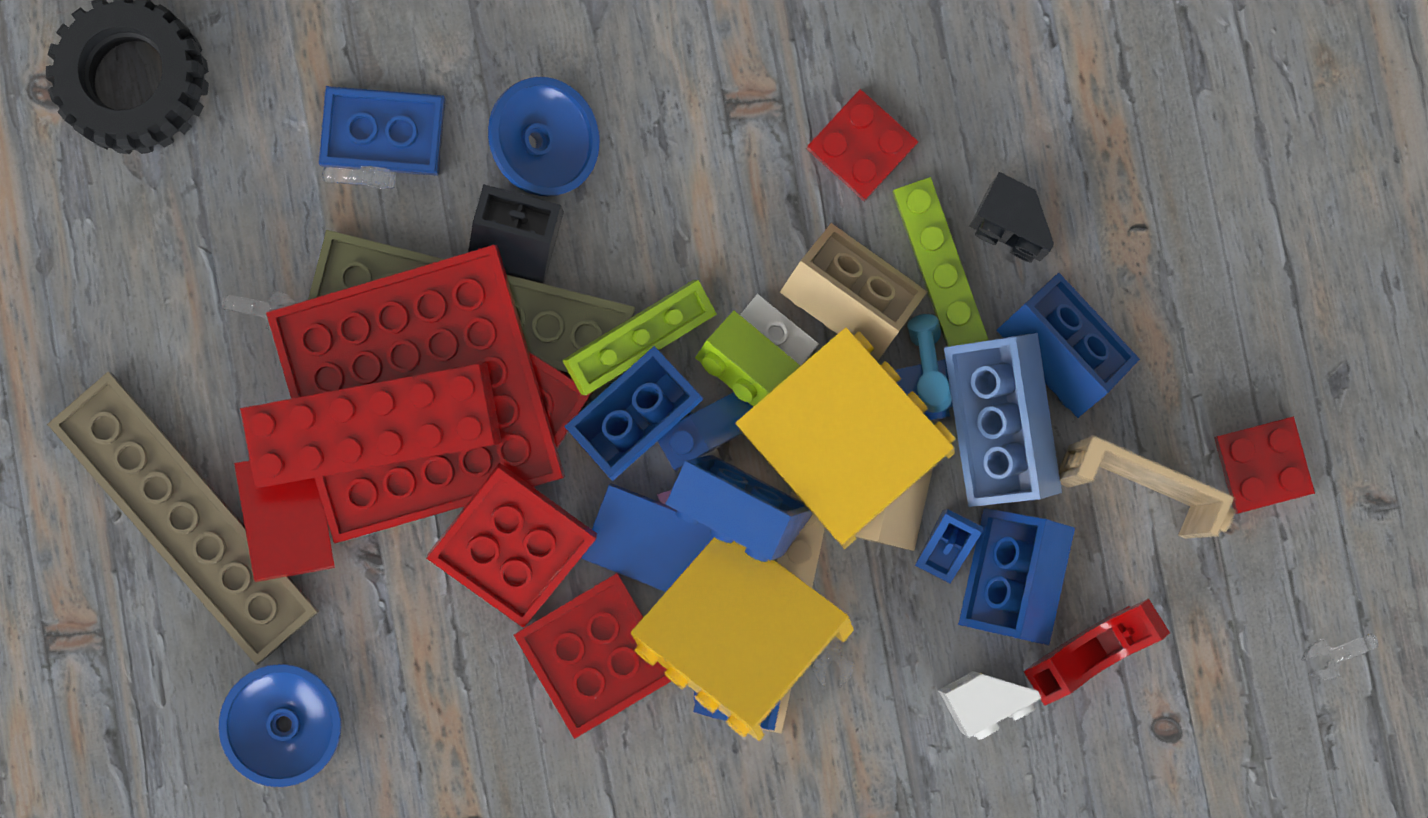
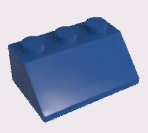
M1057 273L996 330L1003 338L1038 333L1045 384L1077 418L1108 394L1140 360L1060 273Z
M653 346L564 427L613 481L704 399L662 353Z
M714 455L686 460L666 502V505L677 510L675 515L681 520L691 524H698L699 522L711 528L710 534L715 538L727 543L735 541L746 547V554L763 562H767L768 559L774 560L784 556L813 514L798 499Z
M984 508L980 526L984 527L976 541L958 625L1050 645L1075 527L1048 519Z

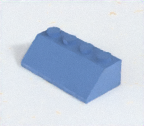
M1038 333L944 347L968 507L1037 500L1062 493Z

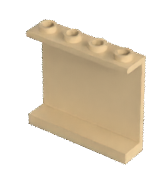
M1095 436L1070 444L1059 468L1060 483L1068 488L1093 482L1098 468L1101 467L1189 505V511L1178 536L1185 539L1218 536L1220 530L1226 532L1234 517L1235 509L1230 507L1234 499L1233 496Z

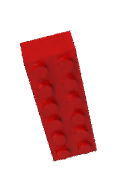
M487 363L240 408L255 489L492 446L502 442Z

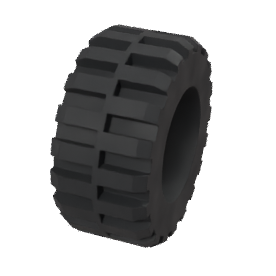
M106 0L91 1L93 9L88 12L80 7L71 14L75 21L69 27L62 23L56 32L62 38L58 45L50 44L47 54L54 60L53 65L46 66V79L53 85L48 92L52 102L59 106L58 113L63 120L94 144L106 150L111 148L117 153L130 154L132 150H137L141 154L153 152L154 145L160 144L165 148L174 143L175 141L172 136L178 131L185 135L192 127L188 123L192 114L200 116L204 106L199 100L201 95L208 94L209 83L204 79V74L209 72L207 60L201 55L203 49L190 30L169 9L161 4L157 6L151 0H113L110 3ZM142 41L150 44L157 50L162 59V76L153 95L141 105L127 110H114L104 105L98 98L95 90V75L103 57L116 46L126 42Z

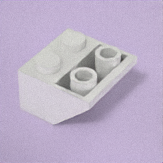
M975 671L938 690L960 732L969 738L971 736L977 737L978 740L999 730L997 722L1006 717H1013L1014 720L1028 715L1036 709L1033 703L1041 699L1036 690Z

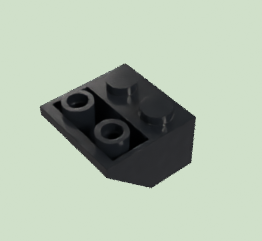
M999 172L991 182L969 227L976 229L975 236L987 243L996 245L1000 241L1012 247L1010 253L1029 263H1032L1033 259L1041 261L1052 250L1054 242L1035 189Z
M483 184L472 223L468 252L498 245L506 275L544 284L564 214L563 208L556 203Z

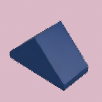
M949 509L942 510L915 566L951 584L980 537L984 527Z

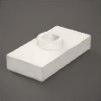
M758 294L740 314L799 365H802L819 345L818 342Z

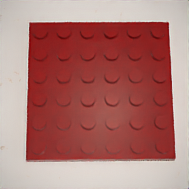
M498 245L488 246L266 312L291 399L482 363H487L502 442L492 446L316 477V485L334 544L464 507L499 463L533 487L565 477Z

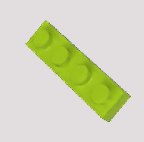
M692 280L562 361L580 394L588 395L628 370L653 346L658 350L664 348L714 317L717 313L699 280Z

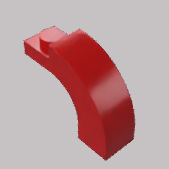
M1148 598L1132 607L1127 606L1085 629L1040 658L1023 672L1034 690L1038 691L1043 705L1046 706L1073 693L1092 677L1114 663L1163 640L1170 632Z

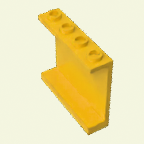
M846 327L735 422L739 430L844 550L857 539L855 535L938 462L945 456L949 459L955 454L954 447L951 445L955 438L940 421L934 425L924 414L928 410L924 402L913 391L907 395L899 387L897 382L901 378L886 361L880 365L870 353L874 348L863 334L858 331L853 335Z
M714 537L630 633L638 645L635 651L647 663L653 666L656 662H659L667 669L665 675L681 689L688 685L697 692L696 700L708 711L714 713L718 709L729 717L726 723L742 737L749 733L760 741L764 737L760 723L835 636L844 642L854 629L849 615L775 560L759 561L746 554V547L735 541L732 543L723 542Z

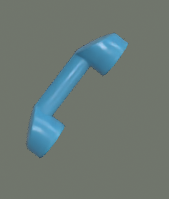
M921 314L911 318L907 324L911 341L919 347L923 372L917 383V392L919 398L927 406V411L937 413L949 407L952 395L947 378L938 369L935 343L941 337L939 319L932 314Z

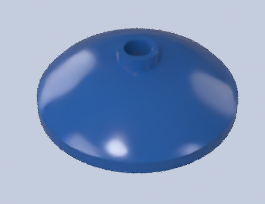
M549 77L524 79L506 89L497 99L491 111L488 139L492 156L503 175L519 189L537 196H557L577 188L591 174L599 154L600 137L598 125L586 100L568 84ZM529 136L534 137L536 140L535 148L530 145Z
M269 665L248 673L229 691L220 711L219 737L228 760L243 776L265 786H292L312 778L329 763L338 747L341 736V713L333 692L317 675L294 665ZM282 716L288 717L292 722L289 731H283L279 727V719Z

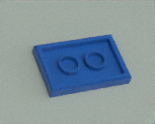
M326 86L319 165L322 167L439 176L445 97L443 95Z
M610 483L592 528L597 533L596 540L581 559L666 592L714 536L710 534L711 528L699 522L698 524H691L678 518L675 515L677 510L670 506Z

